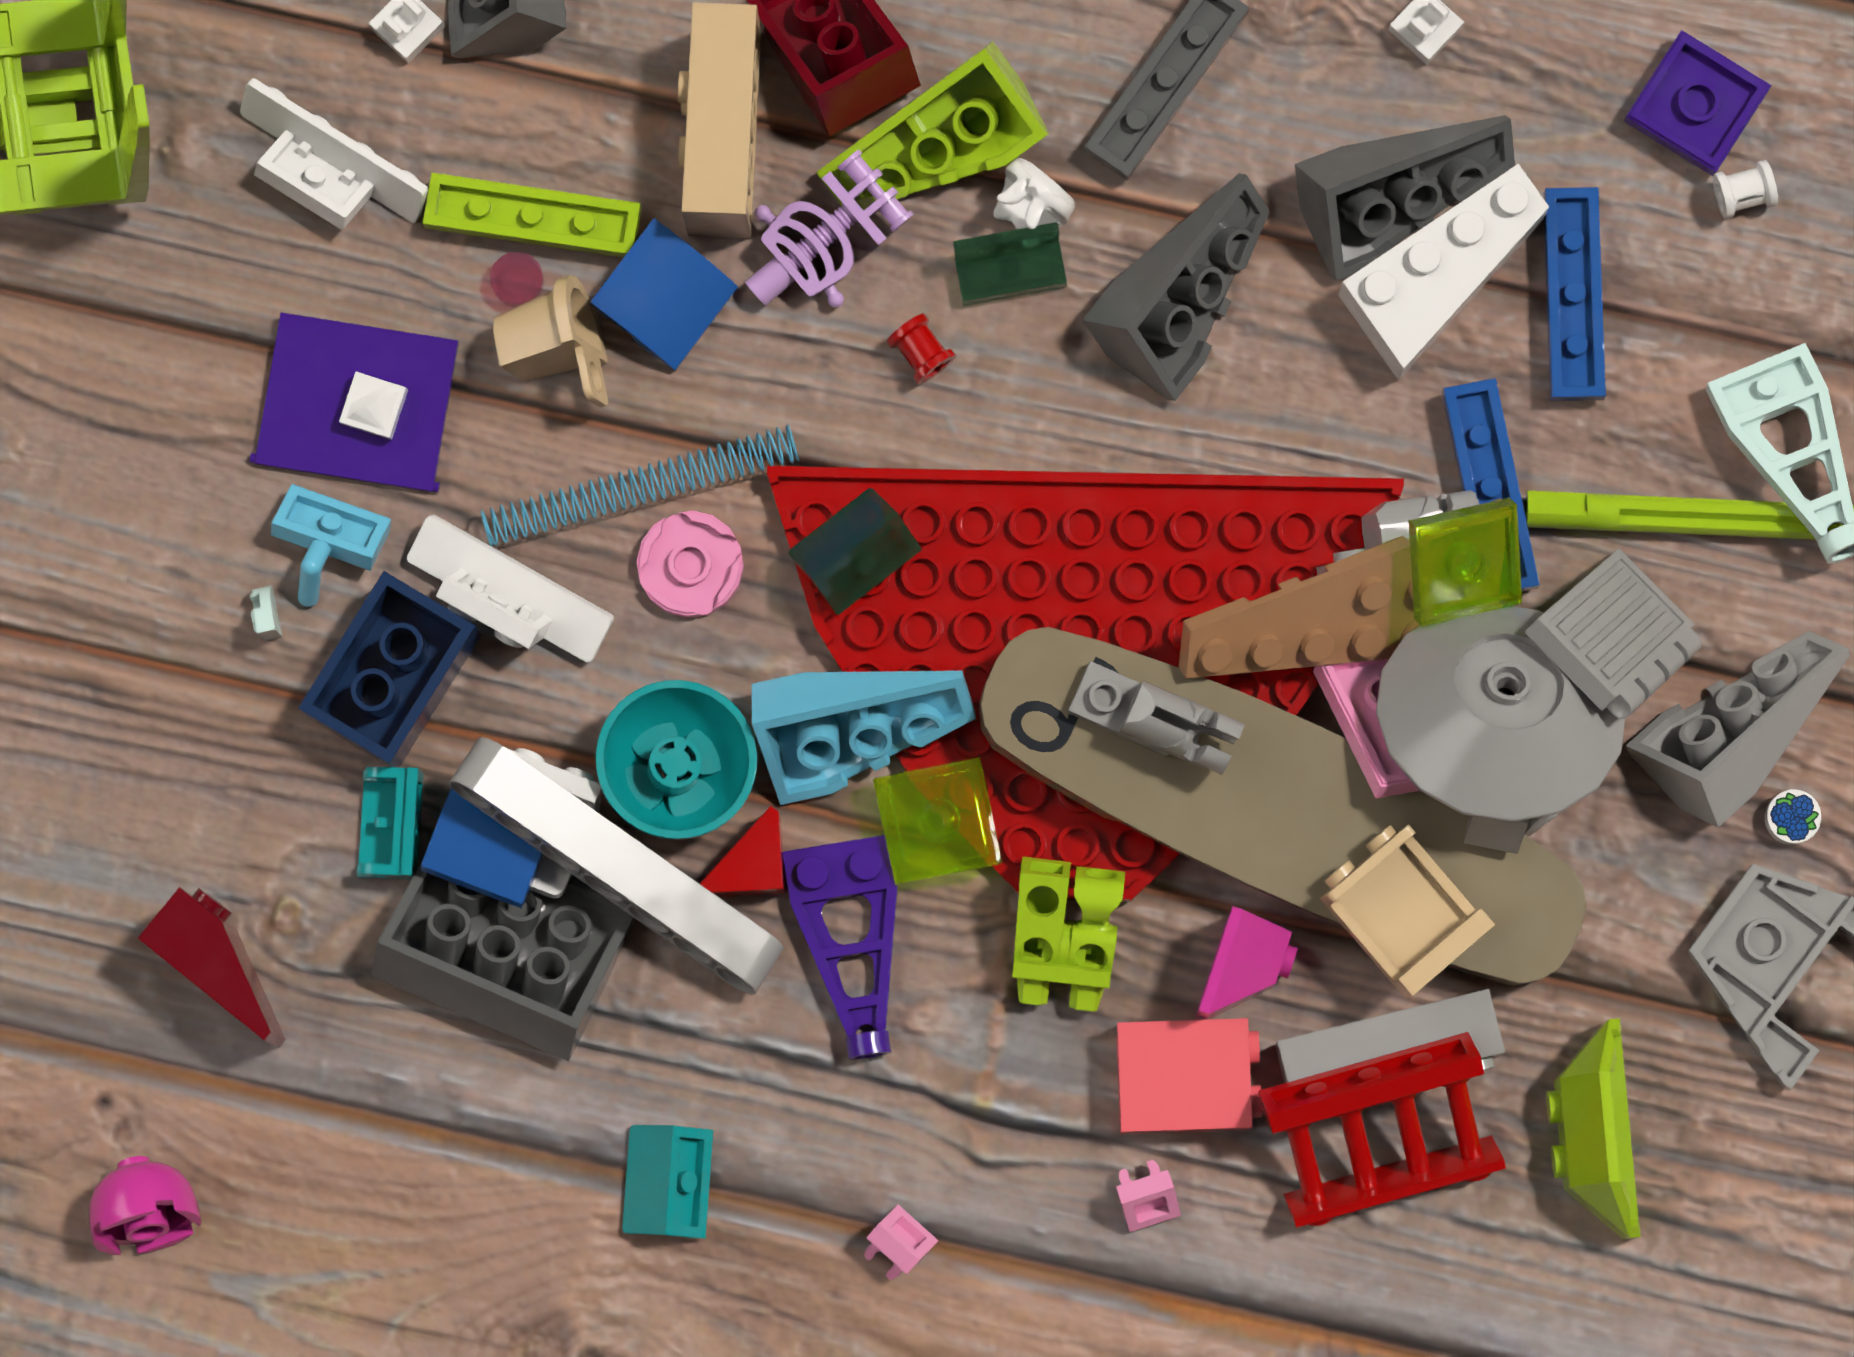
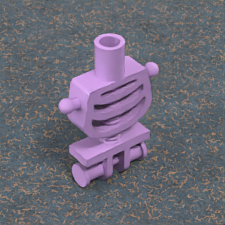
M859 149L838 166L841 171L845 170L857 184L851 191L848 192L832 172H829L822 178L842 202V207H838V211L834 210V214H828L824 209L803 201L789 204L778 217L773 215L769 207L765 205H760L755 209V218L769 226L762 235L761 240L774 257L746 280L745 283L765 306L796 281L809 296H815L824 290L828 297V304L834 308L840 307L844 302V297L842 293L837 291L834 284L845 278L851 272L854 265V252L851 242L846 235V229H850V225L854 226V222H859L880 246L887 240V237L870 219L872 215L879 210L891 224L890 229L892 232L914 215L911 210L907 212L895 196L899 192L894 186L884 192L876 181L883 173L878 168L873 171L860 156L862 152ZM867 189L876 201L863 210L854 199ZM805 211L817 215L824 221L821 222L822 225L818 224L817 229L813 228L812 231L805 224L793 220L791 217L798 212ZM784 227H791L803 234L805 239H800V243H795L779 231ZM834 239H839L844 252L843 263L837 271H835L834 260L827 249L830 246L829 243H834ZM779 243L789 249L787 251L788 254L782 252L778 246ZM817 254H820L826 269V275L821 281L812 263V258H816ZM800 268H805L808 280L800 273Z

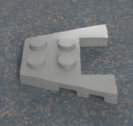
M1752 864L1692 943L1687 953L1780 1085L1789 1091L1820 1050L1775 1017V1013L1838 928L1854 939V897H1847L1820 888L1819 885Z

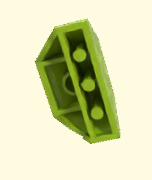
M1620 1018L1608 1019L1601 1024L1554 1080L1555 1090L1546 1092V1106L1549 1123H1558L1560 1145L1551 1146L1554 1178H1563L1564 1190L1620 1238L1626 1240L1639 1238L1641 1235Z

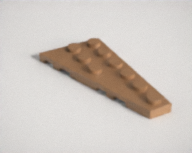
M1501 498L1483 504V512L1462 520L1452 516L1437 522L1436 530L1410 540L1404 536L1395 538L1325 566V573L1300 582L1298 577L1279 583V591L1250 601L1243 597L1183 621L1179 669L1187 679L1390 659L1406 634L1443 611L1496 602L1509 508Z

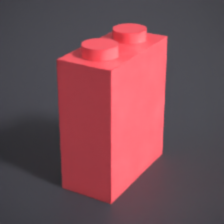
M1248 1018L1117 1023L1116 1043L1120 1135L1245 1131L1253 1128L1252 1118H1262V1106L1258 1091L1261 1090V1085H1251L1250 1064L1260 1063L1259 1032L1249 1031Z

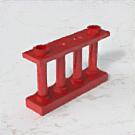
M1469 1032L1258 1091L1262 1110L1272 1133L1285 1131L1288 1134L1301 1189L1284 1193L1283 1195L1296 1228L1305 1225H1324L1340 1215L1461 1181H1480L1490 1176L1493 1172L1506 1169L1505 1160L1493 1136L1479 1138L1467 1082L1470 1078L1484 1075L1485 1073L1481 1055ZM1442 1086L1446 1089L1458 1145L1427 1153L1414 1097L1417 1093ZM1390 1101L1393 1103L1406 1159L1374 1168L1361 1112L1366 1107ZM1337 1116L1341 1120L1353 1174L1322 1183L1308 1127L1313 1122Z

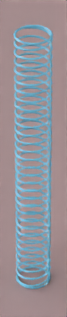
M786 424L789 450L780 428L776 427L779 453L770 431L766 430L770 458L761 435L758 432L756 433L760 461L749 435L746 436L750 463L739 438H737L736 442L740 465L730 441H727L731 470L722 447L718 443L717 452L721 473L709 446L707 447L711 475L701 450H697L701 478L689 451L687 453L691 480L684 462L678 454L677 459L682 485L673 462L668 457L667 461L672 488L660 460H658V469L662 490L651 463H648L652 493L642 467L638 466L642 495L633 472L629 468L628 475L633 500L621 471H619L618 476L623 503L611 474L608 475L613 505L600 476L598 478L603 508L592 480L589 479V488L593 510L584 487L579 482L584 515L573 487L569 485L574 518L562 488H559L564 520L553 492L549 491L554 523L544 497L540 493L539 498L545 528L532 496L529 497L535 530L521 498L519 500L525 533L511 501L510 509L515 535L511 529L504 507L500 504L505 538L494 510L490 507L495 541L489 529L485 513L481 509V517L491 547H493V544L495 546L498 545L496 526L503 542L507 544L506 523L513 539L517 541L516 521L522 535L527 538L528 531L525 515L533 534L537 535L538 532L535 513L544 532H547L545 510L555 530L557 529L555 508L563 526L566 527L567 517L564 503L572 522L576 524L577 515L574 500L582 519L586 522L587 514L584 497L593 518L596 519L597 517L594 495L602 514L606 516L607 511L603 490L611 510L616 513L613 487L623 510H626L623 485L632 506L636 507L633 482L644 505L646 504L643 480L652 501L655 502L656 495L652 475L661 497L665 499L666 494L662 472L672 496L675 497L676 492L672 469L683 494H685V484L682 467L693 491H695L692 465L701 487L705 488L701 459L713 486L715 485L711 457L720 480L723 483L725 482L721 454L731 479H735L731 452L740 475L744 477L740 447L751 474H754L750 444L762 472L764 471L760 442L769 465L774 466L770 445L771 440L779 463L783 466L784 460L779 435L792 464L794 462L792 447L796 461L799 462L790 426Z

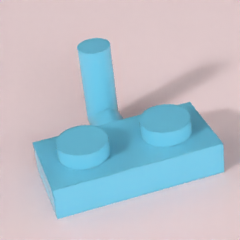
M291 484L272 521L271 536L308 549L300 565L299 603L306 607H311L318 603L322 568L328 556L371 571L390 533L391 519Z

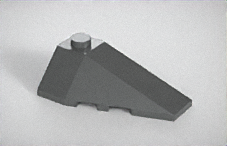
M449 0L448 2L451 56L457 58L532 51L567 29L564 0Z

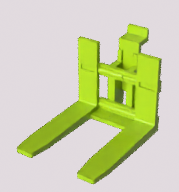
M32 0L0 4V151L4 150L7 159L0 160V215L14 213L15 215L42 213V210L99 204L118 205L146 202L149 190V117L144 84L133 85L126 37L127 0ZM87 51L88 66L22 72L21 56ZM93 100L96 119L77 121L75 102Z

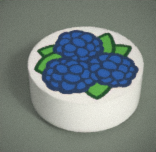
M1792 789L1781 792L1770 801L1765 811V825L1768 832L1774 839L1786 845H1798L1806 842L1815 835L1821 824V810L1817 801L1810 794L1801 790Z

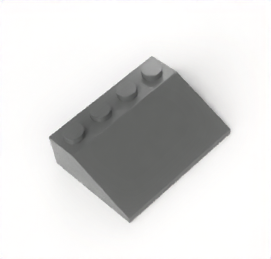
M421 861L377 942L371 976L569 1062L592 1017L635 918L574 875H571L565 892L561 897L550 898L530 890L521 909L420 870Z

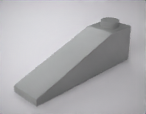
M1808 631L1754 661L1752 665L1753 672L1735 682L1726 685L1721 679L1707 687L1709 696L1683 710L1677 704L1662 712L1626 745L1627 751L1681 810L1719 828L1758 791L1849 658V650L1841 644Z

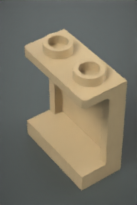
M1409 824L1397 832L1391 825L1381 831L1365 845L1372 854L1357 867L1350 860L1340 866L1324 880L1330 890L1320 897V900L1404 998L1415 995L1495 926V923L1482 908L1475 910L1413 837L1416 832Z

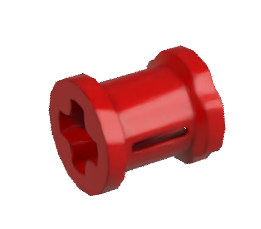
M921 313L904 323L887 339L891 349L898 348L914 369L915 374L913 378L918 384L927 382L939 374L956 358L952 349L945 350L927 326L929 319L925 313Z

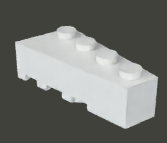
M1519 164L1342 282L1338 294L1398 381L1543 221L1549 206Z

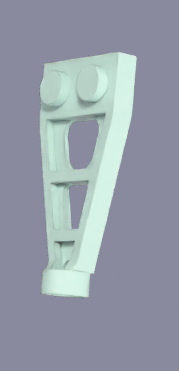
M1806 343L1708 382L1706 392L1727 435L1814 536L1826 562L1833 564L1854 556V510L1829 390ZM1796 408L1800 409L1808 418L1811 443L1808 447L1791 454H1781L1762 435L1760 425L1762 422ZM1819 460L1825 467L1831 485V493L1810 501L1802 495L1792 480L1790 472ZM1834 523L1843 524V526L1835 528L1830 532L1827 531L1828 527Z

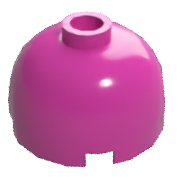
M134 1156L120 1161L117 1164V1169L108 1173L96 1185L88 1208L93 1244L98 1251L111 1255H121L119 1245L136 1244L138 1254L170 1247L189 1238L193 1234V1222L199 1226L202 1222L198 1201L193 1188L182 1173L167 1164L151 1162L145 1156Z

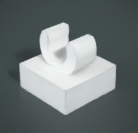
M391 0L369 22L370 28L408 64L445 27L443 21L421 0Z
M1413 0L1390 24L1388 30L1428 65L1463 28L1464 21L1440 0Z

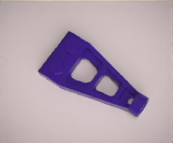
M889 834L782 852L791 907L847 1037L845 1039L849 1060L867 1059L892 1053L886 1025L898 888ZM857 896L865 897L870 902L872 908L870 930L867 937L858 943L846 945L837 943L830 936L823 920V906L828 901ZM869 955L874 962V989L868 996L851 998L843 989L837 964L843 958ZM863 1025H871L877 1030L856 1034L857 1030Z

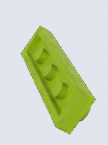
M431 172L423 225L426 229L624 258L637 241L642 206L641 203Z

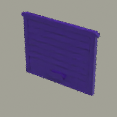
M281 312L256 453H251L250 463L439 493L440 482L435 481L459 341ZM355 372L408 389L392 440L339 423Z

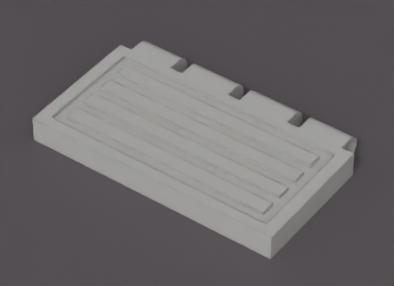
M1620 549L1616 550L1543 613L1524 632L1601 711L1607 708L1619 719L1629 717L1664 682L1677 672L1683 664L1694 656L1702 646L1701 638L1691 629L1695 624Z

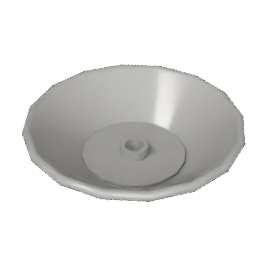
M1486 603L1443 611L1406 634L1381 671L1376 715L1390 757L1419 791L1463 815L1517 822L1559 814L1597 790L1621 754L1625 719L1615 717L1607 708L1601 711L1524 633L1543 614L1539 610ZM1498 689H1510L1514 692V695L1503 694Z

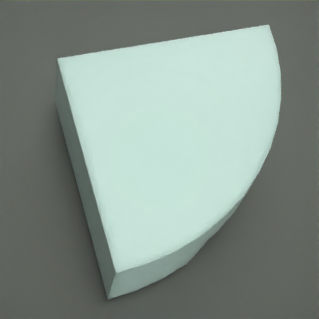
M272 585L252 589L250 598L254 607L253 611H251L254 632L264 641L282 638Z

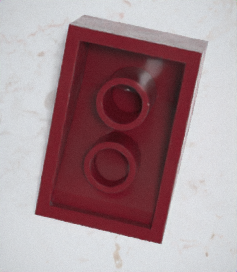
M746 0L747 4L757 5L762 31L806 105L829 136L921 86L908 44L875 0Z
M179 887L140 934L138 939L262 1040L280 1048L286 1039L238 931L226 922L232 913L200 888L191 895Z

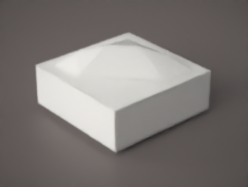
M355 372L339 423L392 440L408 389Z

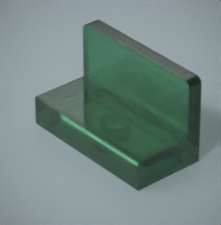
M1058 223L1038 225L1035 229L1027 227L954 241L953 257L962 305L967 306L1067 287L1059 243L1060 232Z
M868 488L792 547L788 554L795 564L810 578L828 606L839 615L919 553L922 548L899 514L873 488Z

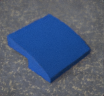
M653 218L591 300L590 306L632 336V340L675 372L738 289V286L704 256Z
M451 788L432 834L420 870L522 909L542 863L543 854L466 801Z

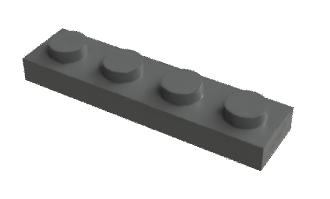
M1190 0L1087 142L1084 152L1128 181L1245 19L1250 7L1239 0Z

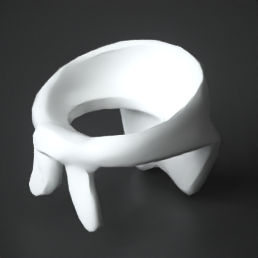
M1015 158L1008 164L1005 169L1006 178L1003 191L997 196L998 202L994 209L995 218L1012 221L1022 240L1034 239L1063 226L1069 221L1074 211L1075 203L1074 199L1042 170L1025 159Z

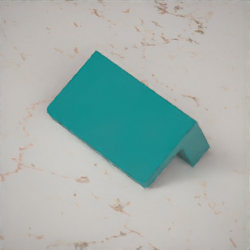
M632 1125L630 1127L622 1225L624 1233L706 1239L713 1130L675 1125Z

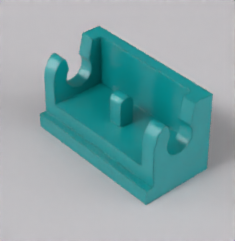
M366 767V770H363L364 783L357 877L411 880L419 863L424 774L419 768Z

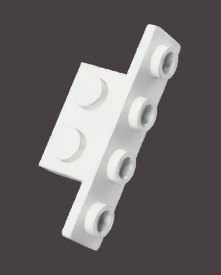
M252 78L245 85L240 114L278 138L256 163L254 173L256 177L341 230L347 226L371 197L412 223H415L420 218L428 188L412 173L397 168L375 154L367 145L356 142L333 128L324 118L311 114L293 103L279 90L268 87L255 78Z
M430 515L425 519L407 555L409 563L443 581L436 597L447 602V608L467 621L475 622L478 620L493 628L496 638L515 648H522L524 646L529 649L544 638L579 659L591 662L595 658L614 621L613 615L436 515Z

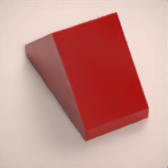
M770 806L700 885L719 898L785 894L782 824L779 812Z

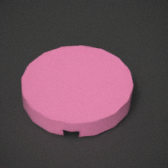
M693 510L679 512V514L672 515L667 519L664 518L654 524L641 541L637 557L640 583L651 602L668 614L687 619L709 616L726 606L739 589L744 571L741 546L731 529L713 515Z

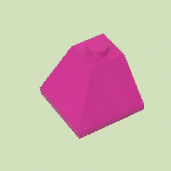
M1233 906L1227 917L1194 1019H1211L1273 988L1278 976L1288 979L1298 948L1288 945L1292 932Z

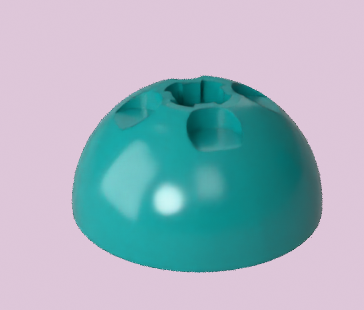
M665 680L635 690L621 700L611 711L598 738L596 770L605 798L613 810L629 825L645 834L658 838L672 840L690 839L703 836L727 823L743 806L755 781L757 749L747 720L728 698L718 691L696 682ZM660 765L662 772L666 775L665 778L660 773L659 768H655V766ZM687 772L692 775L691 777L687 775L684 779L677 781L678 778L683 777Z

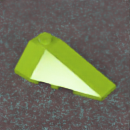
M992 41L820 168L816 173L822 179L826 174L832 172L848 192L851 191L857 184L845 170L841 171L838 166L859 149L862 152L860 156L873 171L878 168L883 173L876 181L884 192L894 186L899 192L895 197L900 199L938 185L942 186L970 175L1006 166L1046 137L1049 132L1025 84ZM824 182V184L827 186V188L830 190V192L833 194V196L836 198V200L838 201V203H839V204L841 205V207H842V202H841V200L835 195V193L830 189V187ZM867 189L854 199L863 210L876 201Z

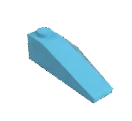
M963 671L803 672L751 684L752 726L780 805L833 794L848 786V778L870 767L877 771L890 764V757L912 745L923 747L976 719L975 709Z

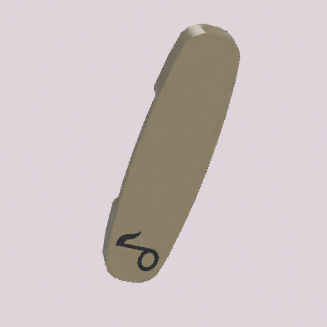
M1050 627L1027 630L1009 641L993 664L983 686L977 710L981 731L992 749L1039 781L1101 817L1119 821L1181 855L1319 918L1343 926L1320 900V897L1330 890L1324 880L1348 860L1357 867L1372 854L1365 845L1389 825L1397 832L1409 824L1416 832L1413 837L1475 910L1482 908L1495 923V926L1446 968L1510 986L1536 982L1560 968L1570 954L1581 930L1587 906L1584 888L1569 864L1526 835H1524L1518 854L1464 844L1468 815L1457 812L1421 791L1376 799L1346 738L1248 694L1204 677L1186 679L1176 666L1100 640ZM1092 661L1139 683L1144 680L1245 724L1240 739L1236 740L1234 744L1208 734H1202L1198 739L1197 743L1200 746L1209 745L1232 755L1224 773L1221 775L1212 770L1198 767L1171 754L1165 757L1067 713L1089 662Z

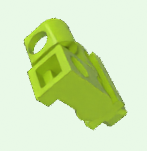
M1022 856L1012 977L1017 978L1019 1002L1031 1005L1047 1004L1050 982L1071 984L1069 1007L1075 1010L1095 1012L1098 1009L1104 988H1110L1118 926L1110 924L1109 918L1122 901L1125 872L1077 866L1074 896L1082 909V919L1078 921L1065 920L1071 862Z

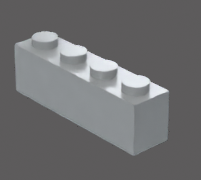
M1489 989L1279 1040L1274 1044L1284 1083L1465 1032H1469L1477 1047L1484 1070L1494 1068L1493 1057L1501 1056L1505 1053Z

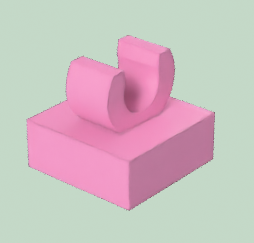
M1154 1160L1147 1161L1150 1176L1131 1181L1127 1169L1120 1170L1119 1172L1121 1185L1116 1186L1129 1232L1181 1216L1168 1170L1160 1172V1168Z
M898 1204L867 1236L871 1244L867 1247L864 1257L870 1261L879 1251L885 1254L893 1262V1267L885 1276L892 1280L899 1276L902 1271L908 1274L928 1254L938 1240Z

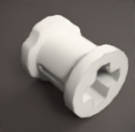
M1767 160L1757 162L1754 169L1727 176L1722 171L1715 173L1713 176L1715 196L1724 219L1732 218L1735 215V211L1764 203L1768 208L1778 205L1777 187L1772 169Z

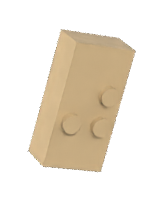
M692 3L689 71H680L678 81V102L681 103L682 116H687L686 136H680L679 168H684L682 215L688 236L751 238L761 51V27L757 5Z

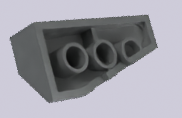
M1504 115L1341 146L1296 163L1295 173L1300 211L1330 276L1335 281L1353 275L1392 249L1415 230L1419 231L1434 221L1433 217L1456 200L1464 201L1515 166L1511 119Z
M1237 174L1112 281L1082 320L1107 357L1168 400L1176 401L1204 365L1212 347L1206 340L1216 317H1225L1231 301L1225 296L1236 270L1239 271L1246 268L1269 215V209L1246 174Z

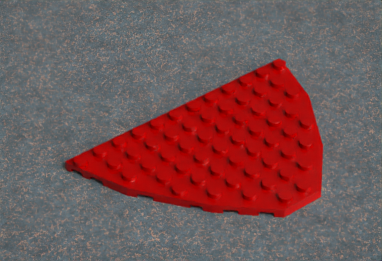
M767 466L768 480L814 629L841 671H963L975 709L976 719L923 747L912 745L895 754L917 790L1018 895L1022 856L1071 862L1067 900L1076 901L1074 886L1077 866L1125 872L1124 892L1121 902H1131L1180 854L1119 821L1101 817L1039 781L992 749L981 731L977 709L983 686L993 664L1009 641L1027 630L1050 627L1100 640L1179 668L1184 620L1243 597L1250 601L1279 591V583L1298 577L1300 582L1317 576L1316 567L1334 563L1333 553L1365 548L1362 533V516L1383 502L1399 500L1404 488V478ZM1315 666L1204 677L1248 694L1296 716L1319 685L1313 673Z

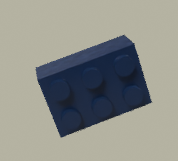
M383 571L298 709L309 719L385 765L400 768L482 635L474 624Z

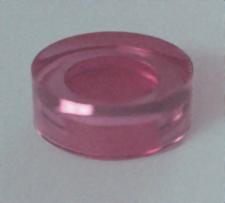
M511 252L503 255L494 263L490 273V284L495 296L503 304L517 307L541 295L544 288V275L539 263L532 256L523 252Z

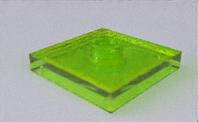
M1505 498L1408 520L1414 620L1421 626L1522 604L1517 504L1513 500Z
M980 757L879 776L873 779L895 884L1002 863Z

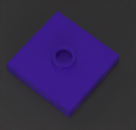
M1681 30L1626 115L1624 122L1701 170L1714 176L1772 85Z

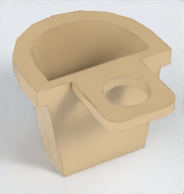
M569 275L556 280L553 290L497 315L493 324L495 345L500 367L523 382L579 369L585 397L600 408L608 405L601 365L608 364L595 309L590 306L591 299L576 276Z

